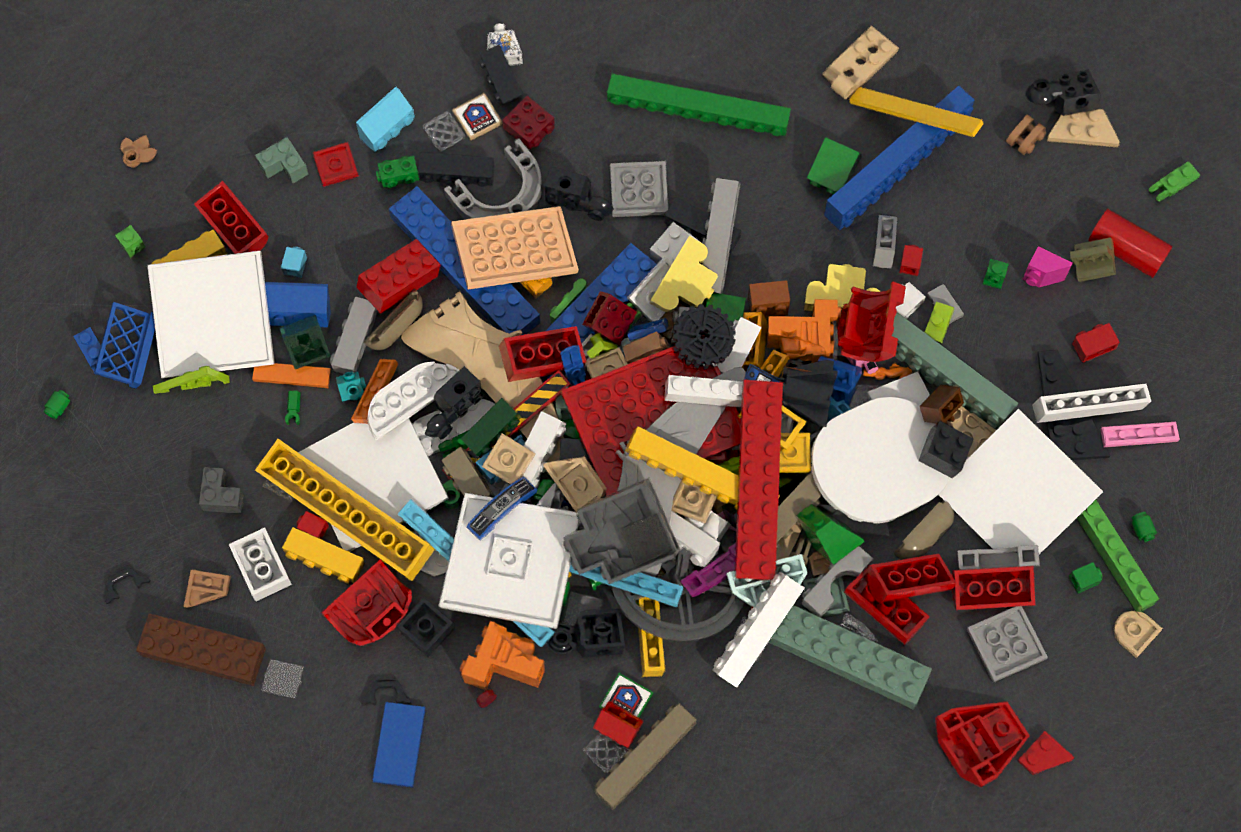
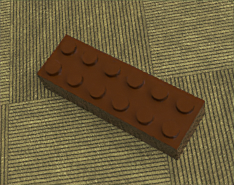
M150 613L148 614L136 649L142 657L251 686L255 684L266 650L263 643Z

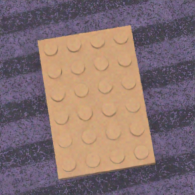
M561 206L451 222L467 289L578 273V265Z

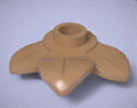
M147 136L140 137L134 142L125 138L121 143V151L124 154L123 161L128 167H136L141 162H149L157 153L156 149L149 148Z

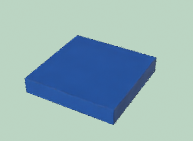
M663 318L631 327L627 334L629 341L645 337L656 331L658 333L665 332L669 326L668 319Z

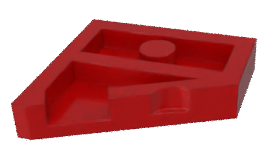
M1044 731L1018 762L1034 775L1046 769L1054 768L1057 765L1070 762L1075 757Z

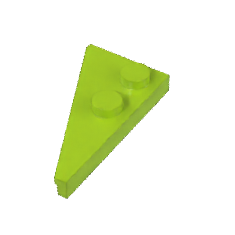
M202 366L199 370L185 372L182 376L153 385V393L170 392L169 389L176 386H181L182 390L211 386V381L218 380L227 384L230 383L229 375L216 371L209 366Z

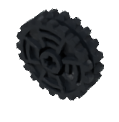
M699 304L698 308L691 306L688 312L684 310L681 313L682 315L676 319L671 332L673 335L671 343L675 344L673 350L679 353L678 358L686 360V365L693 364L695 369L702 366L704 370L708 369L710 365L714 368L717 367L719 362L723 363L727 356L730 355L736 341L734 339L736 331L732 330L733 322L727 320L729 316L721 313L722 309L717 308L715 310L713 305L704 307L703 304ZM703 334L706 335L704 339L700 338Z

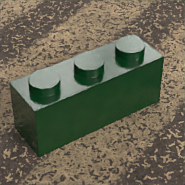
M501 398L461 440L475 455L482 457L492 449V446L498 441L502 433L506 435L505 433L510 428L513 429L519 424L522 416L507 400Z

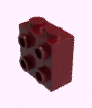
M528 96L502 120L503 129L515 139H520L529 150L534 146L537 147L541 143L542 138L546 134H550L555 128L554 117Z
M600 291L582 325L596 334H600L607 341L620 345L626 336L629 326L633 323L637 311L611 294Z

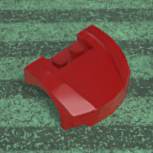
M893 281L891 282L890 289L887 291L872 292L857 287L851 288L852 295L848 304H843L841 318L838 323L837 345L842 349L840 355L867 362H880L896 356L898 338L892 336L894 332L893 323L897 313L896 306L904 303L906 286Z
M380 559L327 606L321 614L347 641L361 646L381 639L399 624L408 611L412 600L411 589L403 585Z

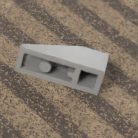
M879 215L873 266L892 269L897 217Z

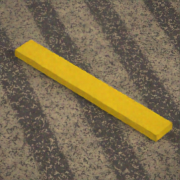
M858 87L849 99L853 105L974 137L983 126L982 119Z

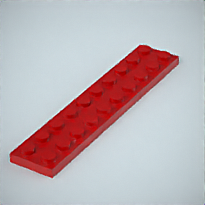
M742 381L735 578L773 580L776 574L782 382Z

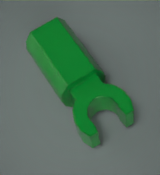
M288 391V413L285 416L287 425H289L291 418H296V424H300L298 413L300 412L301 393L299 391Z

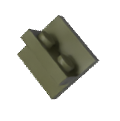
M1112 238L1074 245L1075 251L1070 252V259L1076 265L1077 280L1079 282L1116 275Z

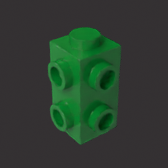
M403 156L400 159L385 160L382 163H378L379 170L376 171L378 182L382 181L383 188H393L399 184H411L419 180L414 156Z

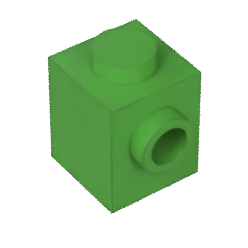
M131 225L115 235L119 244L130 258L145 248L141 237Z

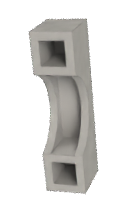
M1038 545L958 551L959 570L1040 566Z
M858 546L833 565L831 563L828 567L830 571L826 575L822 573L815 581L817 585L813 589L809 587L802 595V605L812 614L821 618L832 607L834 602L830 590L832 582L846 575L858 577L871 565L873 558Z

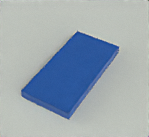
M385 703L373 782L413 787L425 707Z

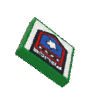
M619 673L599 708L602 710L610 701L640 718L653 696V692Z

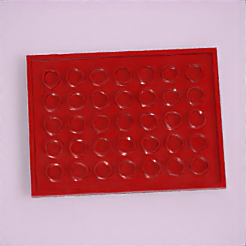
M675 346L561 390V395L593 469L607 488L605 496L618 490L622 476L623 461L616 451L619 450L622 454H624V451L619 443L624 442L627 447V441L630 440L633 431L637 427L647 430L665 411L676 403L674 401H665V382L668 376L713 379L721 374L718 366L713 368L710 365L705 370L702 366H699L698 369H695L693 364L688 366L685 364L686 360L678 358L679 353L674 352L673 348ZM726 406L696 455L707 459L740 445L741 418L738 417L739 412L736 407Z

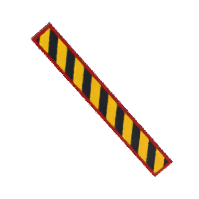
M560 370L555 372L515 407V410L522 418L515 428H510L505 433L507 437L511 438L557 399L561 395V390L572 386ZM468 447L466 451L476 465V461L481 457L475 455ZM443 469L442 471H443V472L445 473V475L449 478V480L452 479V481L454 482V479L452 478V476H451V475L448 476V475L446 474V472L444 471V469Z

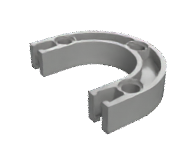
M520 139L515 141L514 149L515 152L519 151L521 153L518 157L510 151L512 149L510 145L504 148L506 159L519 173L523 181L519 194L512 201L499 206L483 204L471 195L459 179L455 181L456 188L454 189L456 192L460 191L461 194L458 197H455L450 192L452 189L450 186L444 189L445 197L464 220L514 213L513 211L518 209L521 212L536 210L542 195L541 172L536 159ZM529 163V165L523 166L522 164ZM463 203H469L466 207L461 206Z

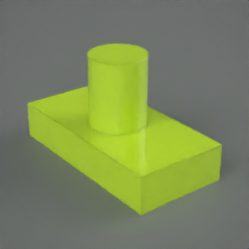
M936 302L925 333L940 344H942L955 310L954 307Z
M595 334L590 338L593 347L587 351V354L593 359L619 348V346L605 342L600 334Z

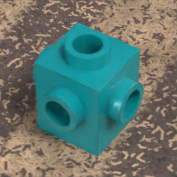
M358 371L346 372L342 376L336 377L342 402L361 398L366 384L364 377L360 378Z

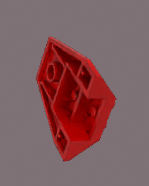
M1008 702L952 708L936 717L938 743L960 777L979 787L995 780L1030 736Z

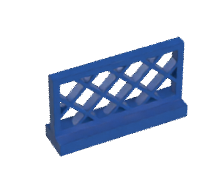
M116 302L112 303L94 374L129 384V387L135 389L141 385L155 332L153 312L146 313ZM116 308L123 310L126 317L118 321L114 314ZM138 315L144 318L142 324L136 326L131 317ZM128 319L133 329L125 332L120 323ZM117 325L121 335L113 338L110 329ZM135 331L138 341L132 344L127 334ZM124 337L128 347L120 350L115 340ZM112 343L117 352L109 356L105 348L106 345ZM130 348L134 357L132 360L127 361L122 352ZM119 354L124 364L116 368L111 358ZM106 360L113 369L109 372L100 370L101 363ZM126 366L129 371V377H122L118 369Z

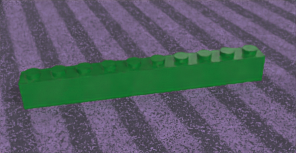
M616 74L611 75L607 91V101L615 105L624 104L631 108H645L651 112L660 111L667 115L675 114L687 119L696 118L703 122L711 121L723 126L732 125L739 129L747 128L759 133H772L775 136H786L791 108Z

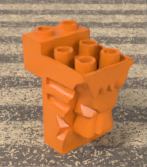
M815 299L812 317L769 316L767 348H780L781 353L788 355L792 360L801 359L802 361H812L814 363L818 362L821 356L832 359V353L834 352L832 336L836 325L839 323V318H841V306H838V300Z
M490 621L489 626H485L482 632V644H478L474 655L476 658L468 656L467 661L463 660L460 671L462 672L461 676L464 683L487 690L494 672L538 688L545 671L544 660L534 656L535 646L533 639L519 637L515 633L507 632V628Z

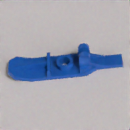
M573 345L565 348L560 353L566 378L574 386L585 381L586 373L579 346Z

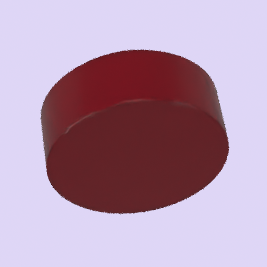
M492 689L481 693L477 697L476 702L480 708H484L491 704L497 695Z

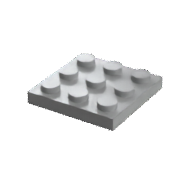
M666 161L610 163L612 206L614 207L613 217L666 214L668 210Z
M1022 606L1013 607L967 628L993 683L1048 658Z

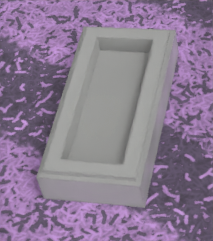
M944 284L927 293L934 306L936 302L954 307L955 310L950 323L963 317L964 313Z

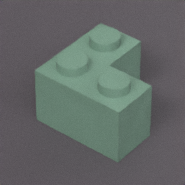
M287 137L255 155L258 165L267 178L284 170L291 182L295 183L309 175L306 164Z

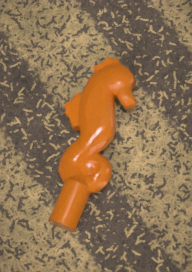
M895 363L889 369L878 367V370L871 374H868L866 369L863 370L864 377H875L877 380H883L885 376L889 378L900 376V378L912 374V370L908 367H901Z

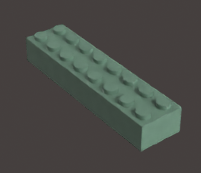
M898 312L896 313L892 336L898 338L895 357L899 361L906 362L911 370L914 372L918 371L928 383L935 384L937 387L941 384L960 387L964 400L962 407L967 408L970 413L977 415L995 430L1013 415L1018 402Z
M794 605L768 641V643L913 710L932 671L931 668Z

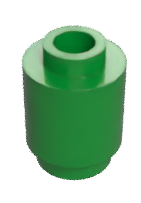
M62 390L54 391L45 404L43 412L55 420L58 416L61 417L70 403L69 395Z
M550 479L542 480L537 487V492L532 495V503L536 505L555 482Z
M1141 512L1131 517L1133 521L1132 526L1139 540L1148 542L1155 538L1154 535L1157 534L1150 515H1147L1146 512Z

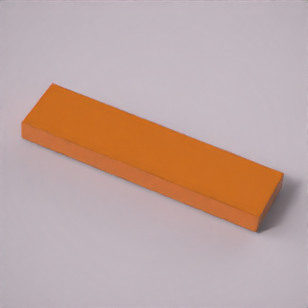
M379 360L351 418L354 423L368 424L367 416L370 403L378 391L390 383L398 366L396 360Z
M275 363L274 365L254 367L252 380L254 382L329 388L331 369Z

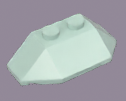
M802 554L776 560V574L782 572L801 585L807 575ZM735 571L726 573L731 592L753 608L758 604L761 594L767 591L771 585V580L735 578Z

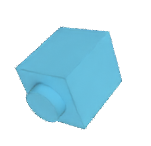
M286 247L281 265L284 275L302 278L307 260L305 250L300 247Z

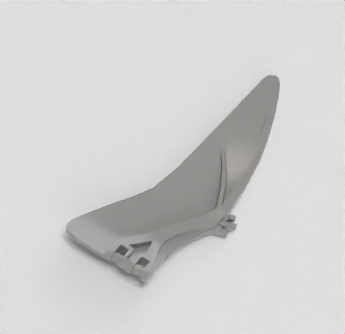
M735 367L713 379L742 382L746 372L742 367ZM676 402L646 431L696 455L726 406ZM624 442L619 443L624 454L619 450L616 451L623 461L622 476L617 491L650 478L670 524L673 498L682 479L676 476L670 477L664 473V470L658 467L657 469L649 467L646 461L631 458L629 453L625 452L626 446ZM662 563L640 573L656 577Z

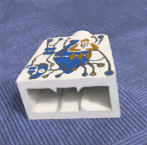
M504 24L495 25V32L488 34L487 50L500 44L509 65L521 64L522 54L514 31H506Z

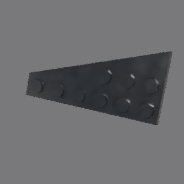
M1058 350L1038 351L1043 396L1078 392ZM1091 416L1046 422L1048 438L1070 460L1110 457L1107 448L1103 447L1102 438Z

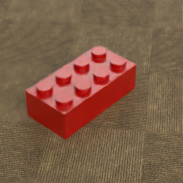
M415 239L358 276L356 288L381 314L407 297L413 289L418 290L438 277L441 264Z
M577 326L504 338L499 345V350L508 382L553 375L558 370L564 373L565 370L560 353L565 348L573 345L579 346L583 365H585L587 361Z

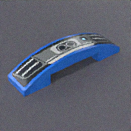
M525 477L518 479L487 503L468 523L466 528L479 540H482L495 528V524L521 502L527 501L537 492V489Z

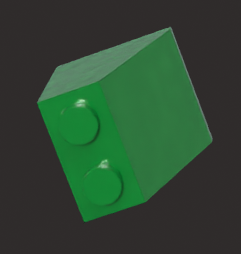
M825 137L807 179L811 180L810 184L818 188L823 185L827 187V192L835 194L849 182L862 154Z
M712 293L711 297L707 299L706 307L713 305V309L720 308L722 309V314L729 316L728 321H739L740 317L743 318L746 298Z
M813 504L804 508L796 515L814 549L833 565L864 543L863 538L844 522Z

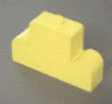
M691 236L688 237L650 300V304L664 312H672L676 309L679 299L690 306L698 308V305L702 304L705 298L709 299L714 292L712 286L718 275L701 265L708 254V249L703 243Z
M830 264L827 271L826 286L819 281L810 282L807 286L804 310L812 311L815 299L838 300V306H841L842 310L843 304H848L850 301L852 287L864 290L866 269L853 267L849 264ZM876 288L867 289V291L880 292Z

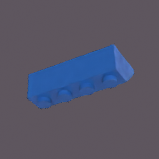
M265 282L270 325L328 327L331 315L328 284Z

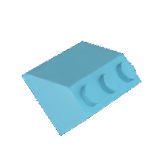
M395 87L356 122L359 137L369 148L376 152L384 148L392 137H396L405 125L411 124L414 119V111L400 90Z

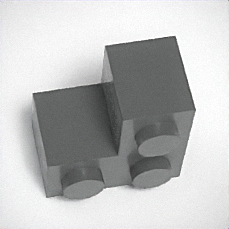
M204 467L199 505L203 511L242 513L244 494L240 488L226 487L227 475L223 468Z

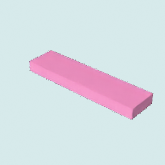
M1176 422L1109 426L1100 429L1103 447L1169 443L1180 440Z

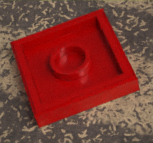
M348 142L313 152L323 187L358 177Z

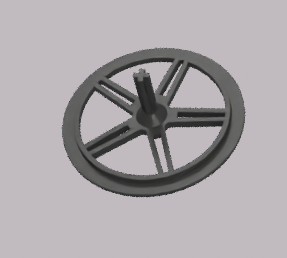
M723 536L719 541V547L724 553L728 552L729 547L733 545L726 536ZM682 547V550L678 552L677 563L672 559L666 561V564L662 563L661 569L666 574L658 577V579L683 586L680 581L694 572L695 564L689 561L691 551L686 550V547ZM723 580L709 589V591L731 594V599L727 605L712 618L693 624L690 594L683 588L682 595H686L689 625L685 624L681 597L678 603L681 625L660 621L644 612L635 603L636 600L644 598V596L632 595L634 593L611 586L618 606L632 623L654 636L675 641L698 640L718 633L738 616L745 601L731 592V588H728L730 587L729 581Z

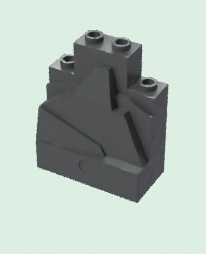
M650 478L625 487L578 509L577 519L584 528L572 532L563 538V546L572 557L571 564L573 569L578 571L580 575L601 566V575L604 580L608 581V584L671 560L680 551V547Z

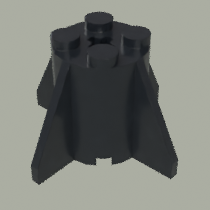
M823 360L797 367L784 366L782 377L779 382L783 383L782 405H787L818 426L827 427L828 411L831 402L829 400L838 371L833 370L834 361Z

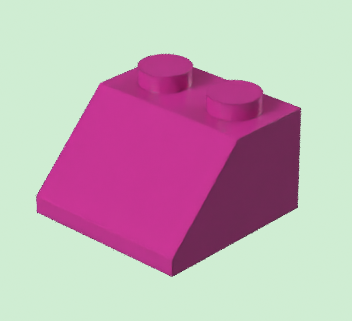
M1038 246L1027 267L1023 280L1027 284L1039 288L1064 281L1072 266V262Z

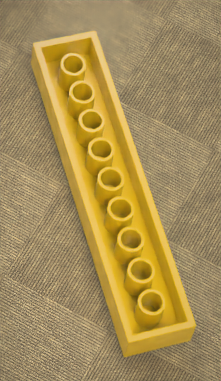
M279 439L276 440L255 469L259 474L411 581H413L435 550L423 539Z

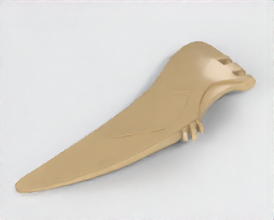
M461 291L457 292L456 296L452 299H447L441 303L440 307L436 310L432 309L429 313H426L402 333L403 342L413 350L445 365L450 364L459 370L465 366L480 380L481 388L485 390L495 403L504 398L515 408L543 384L541 377L508 382L499 345L504 338L520 336L523 334L522 331L518 330L508 334L487 324L471 309ZM553 402L542 411L559 419ZM540 413L520 429L527 439ZM561 438L556 443L557 449L555 453L550 455L547 462L559 460Z

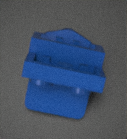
M821 356L818 361H834L833 370L838 371L831 396L836 402L844 400L849 405L855 393V387L862 375V368Z

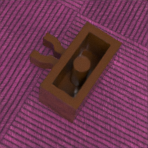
M941 384L919 406L924 422L937 424L941 421L947 425L948 421L953 422L955 420L953 414L964 404L960 387Z

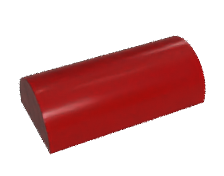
M223 181L194 203L234 254L260 251L267 243V233Z
M1110 209L1104 212L1088 239L1091 242L1112 238L1114 256L1154 278L1173 248L1172 245Z
M940 554L870 565L868 570L869 589L874 599L878 602L952 590L956 585L955 579Z
M869 565L845 589L844 593L900 642L906 645L930 616L909 598L885 602L876 601L868 585Z
M1033 566L952 571V576L956 581V585L952 589V598L956 610L1035 605Z

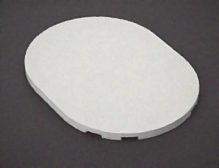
M896 397L873 399L833 418L827 423V427H823L820 430L811 450L812 475L820 493L834 509L840 510L847 517L859 522L865 521L875 524L894 520L926 504L944 489L950 478L918 461L929 431L936 424L924 422L919 405Z

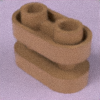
M1029 115L1023 118L1006 140V143L1010 146H1013L1015 143L1019 144L1018 151L1023 155L1026 153L1030 154L1036 146L1034 143L1037 140L1041 141L1046 135L1044 131L1046 127L1040 123L1036 127L1033 126L1032 122L1034 119ZM1028 130L1030 134L1024 140L1021 136Z

